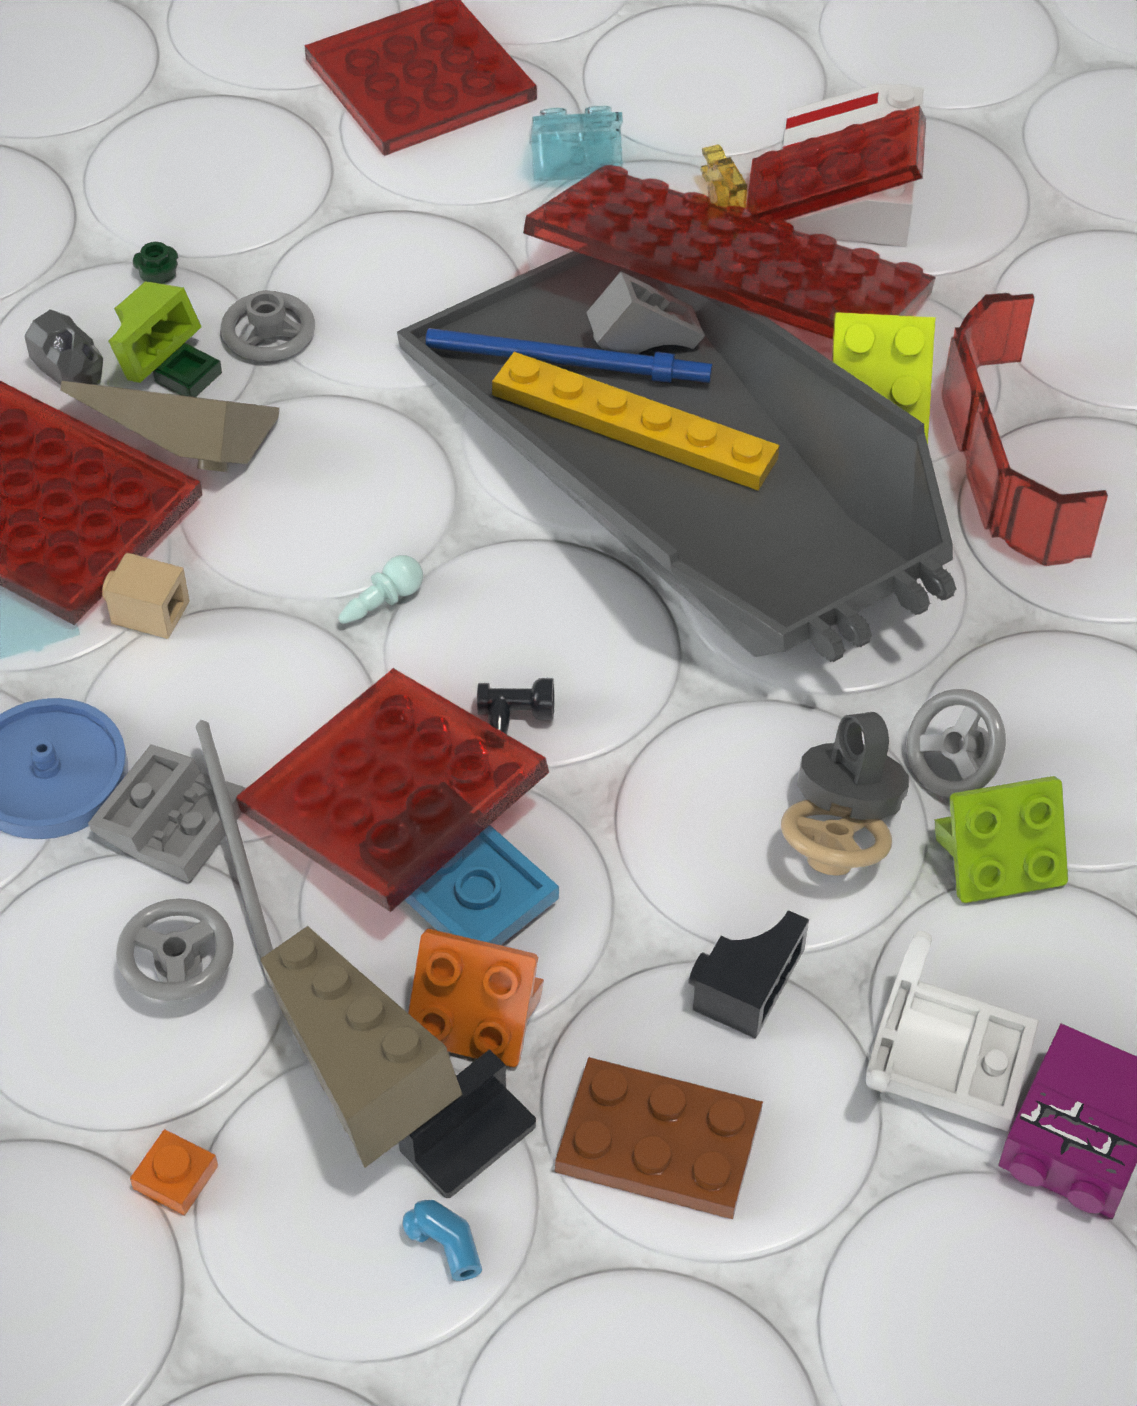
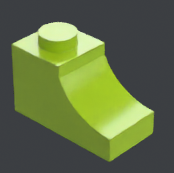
M145 281L114 308L121 326L108 342L126 379L141 383L202 326L184 287Z

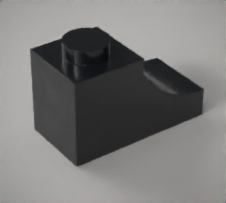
M788 910L785 916L773 928L761 935L742 940H730L720 936L711 954L702 952L690 973L688 983L695 987L693 1011L756 1039L805 950L809 919Z

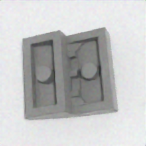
M150 744L88 822L91 831L115 847L162 872L187 882L193 879L226 835L209 775L200 772L195 758ZM225 781L237 820L250 803V798L245 787Z

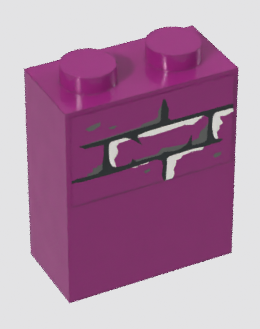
M1060 1023L1007 1136L998 1166L1010 1171L1015 1179L1033 1187L1042 1186L1068 1198L1071 1204L1084 1212L1092 1214L1101 1213L1113 1219L1137 1164V1056Z

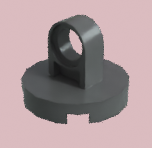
M876 712L845 715L839 723L834 743H825L811 747L802 755L797 786L805 798L824 810L830 811L831 804L835 803L843 807L852 808L850 818L860 820L882 819L897 814L900 810L902 800L907 796L909 775L901 764L887 756L889 734L883 718ZM862 732H863V735H864V744H863V740H862Z

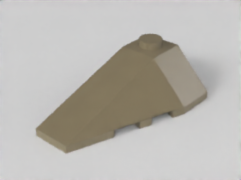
M61 381L60 390L180 457L198 459L197 469L227 472L228 463L248 464L278 419L280 409L279 407L68 381Z

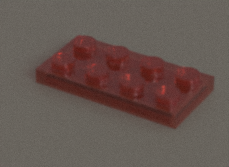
M920 105L906 110H896L884 117L862 124H852L841 131L819 138L812 137L800 144L778 151H768L759 157L753 158L745 219L752 231L923 179L926 117Z

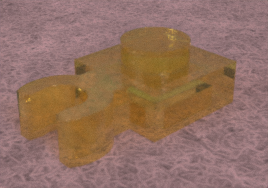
M719 144L702 148V154L706 159L707 165L701 166L700 171L705 181L708 182L707 189L713 208H719L727 224L745 221L748 185L731 157L726 158L724 150Z

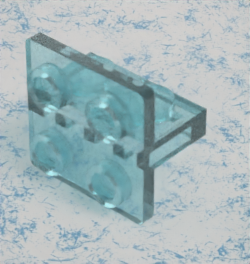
M610 106L585 108V114H567V110L564 108H549L541 110L540 116L532 117L529 144H531L533 182L622 177L623 162L620 130L623 123L622 112H612Z

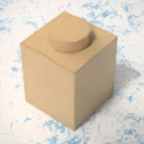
M127 552L117 569L108 573L102 589V596L107 602L111 624L169 639L190 602L183 567Z

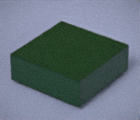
M184 343L153 371L156 383L183 396L197 397L222 373L220 360Z

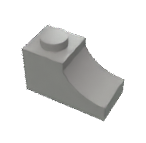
M623 272L616 276L586 312L594 332V340L602 349L607 351L639 354L644 350L661 345H680L694 349L705 336L693 306Z

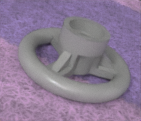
M270 290L258 291L239 299L225 312L221 322L222 338L234 353L249 360L264 362L285 359L298 353L309 343L315 330L313 313L302 300L287 293ZM285 308L295 312L300 318L301 323H295L288 318ZM247 312L249 326L246 332L238 337L235 332L236 322L241 315ZM278 335L293 338L278 346H254L264 338H274Z
M967 689L943 691L926 701L916 713L907 737V755L915 777L929 791L949 798L951 794L985 787L997 773L1002 763L1006 746L1005 728L997 709L984 696ZM954 705L965 706L955 726L947 728L942 735H925L929 723L940 711ZM981 717L987 726L988 732L978 726ZM963 738V747L959 751V743ZM941 752L956 765L963 780L947 781L936 776L927 765L924 753Z
M191 899L163 900L139 911L123 928L116 950L118 968L125 981L137 992L147 997L165 1001L191 998L208 990L224 975L232 959L233 935L224 917L211 906ZM170 916H189L200 920L199 923L183 933L170 932L164 935L147 928L152 923ZM215 937L216 951L208 967L202 972L203 964L199 949L204 942ZM135 945L150 950L153 953L156 973L161 982L147 977L139 970L134 958Z

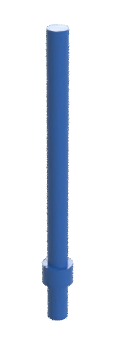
M428 328L426 333V346L429 348L510 358L513 352H517L547 363L652 376V381L671 383L672 378L710 383L713 364L675 359V354L655 352L654 356L432 328Z

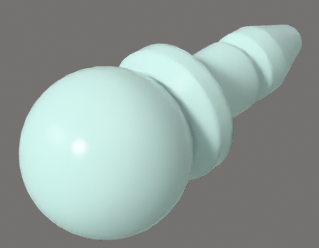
M398 555L391 558L385 564L382 573L376 572L371 576L373 585L360 593L358 598H353L348 602L338 617L341 623H348L361 619L367 615V611L374 610L384 600L388 604L394 605L398 602V596H408L415 593L423 581V571L420 564L414 558L407 555Z

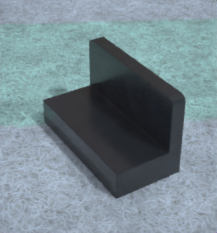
M490 1049L456 1075L462 1095L399 1142L400 1152L445 1198L454 1196L536 1128V1117L506 1088V1065Z

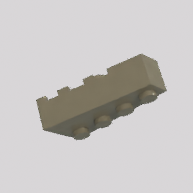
M309 926L303 928L260 959L277 1003L302 1051L306 1054L322 1089L326 1092L340 1123L351 1139L364 1168L462 1095L446 1046Z

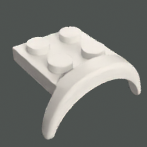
M918 931L910 942L885 1008L869 1060L866 1084L869 1088L882 1093L888 1091L1008 1132L1015 1114L1039 1020L919 981L932 942V936L925 931Z

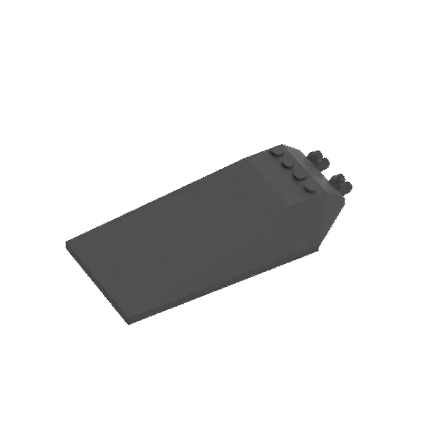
M631 225L397 331L399 346L405 353L689 603L754 657L785 652L810 639L817 653L822 657L825 656L826 660L835 662L843 657L846 650L839 634L832 630L831 626L836 624L847 641L852 642L857 647H862L870 642L873 635L866 619L862 615L860 616L858 611L894 592L901 606L910 610L915 615H920L927 611L931 604L928 592L933 596L935 595L937 599L945 601L954 596L955 590H957L951 573H948L947 569H943L944 564L953 560V543L924 432V423ZM623 272L693 306L705 335L694 349L680 345H661L644 350L639 355L654 356L655 352L675 354V359L711 363L713 366L710 383L672 378L671 383L652 381V376L555 363L548 364L780 445L778 460L758 491L492 395V380L507 362L508 357L429 348L426 346L427 330L432 328L604 350L593 338L594 332L586 312L616 276ZM917 579H921L922 583L924 584L928 592L925 591L924 587H922L920 583H917Z

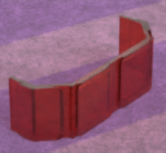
M1010 293L986 294L965 316L961 326L955 327L954 336L951 337L941 393L959 452H964L967 461L966 474L984 529H989L992 538L1000 537L1005 540L1010 548L1043 566L1067 564L1074 559L1091 558L1108 498L1107 491L1059 494L1011 469L977 369L984 365L1021 362L1035 299L1033 293L1011 295Z

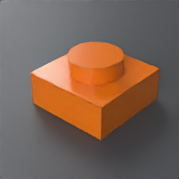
M164 1129L136 1168L130 1180L134 1190L185 1216L217 1169L218 1162L215 1154Z

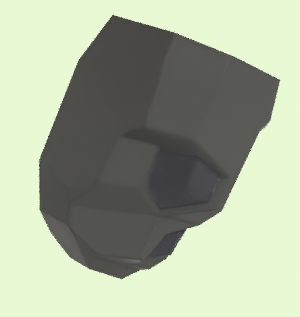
M50 309L32 321L24 337L29 357L41 371L60 385L61 381L95 384L101 380L103 357L95 347L93 339L82 331L70 316Z

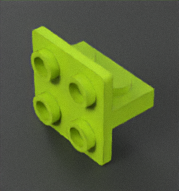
M1056 776L953 793L949 798L951 816L934 819L936 841L954 857L957 897L963 903L1064 886L1068 882L1062 781Z

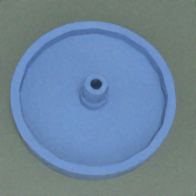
M63 698L34 700L17 705L1 713L0 830L21 838L51 839L66 836L88 827V822L128 773V758L124 741L115 723L102 711L89 704Z

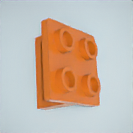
M426 929L420 938L408 1014L443 1043L448 1052L478 1059L490 1049L506 1066L516 1067L521 1060L528 1019L540 1002L544 979L535 977L538 956L527 951Z

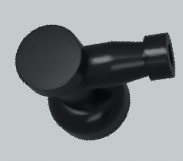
M539 678L533 683L532 688H490V683H478L477 711L478 715H488L489 734L487 736V748L489 750L501 752L508 749L509 736L507 732L510 723V710H532L533 716L538 720H554V678Z

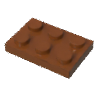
M588 1057L555 1160V1172L733 1219L758 1128L763 1101Z

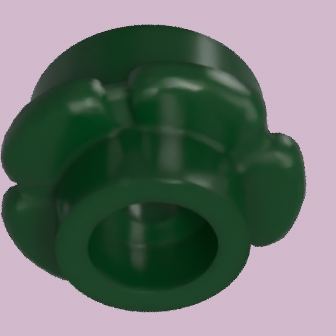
M149 242L141 248L140 252L134 255L132 260L135 269H139V275L143 281L163 284L173 279L176 274L178 253L173 247L166 246L162 242Z

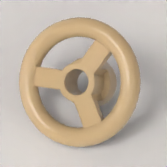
M803 800L789 807L781 819V830L787 842L799 853L808 857L807 861L813 869L823 874L839 876L847 874L851 868L876 864L889 854L892 847L891 832L881 819L860 820L850 818L852 808L843 807L832 803L830 811L819 808L809 800ZM813 815H832L842 817V819L826 820L823 822L806 817ZM865 827L874 836L875 844L862 850L853 839L855 832Z

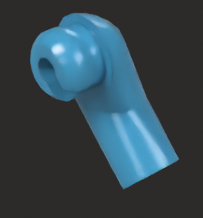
M435 1200L418 1201L415 1203L414 1209L404 1214L402 1221L403 1229L411 1240L416 1239L417 1242H424L431 1237L443 1245L453 1280L466 1281L478 1276L482 1272L470 1225L464 1218Z

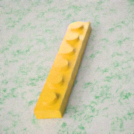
M513 352L492 380L493 396L758 491L778 460L780 446L778 444L517 352Z

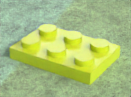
M835 313L832 362L924 423V432L928 444L936 317Z

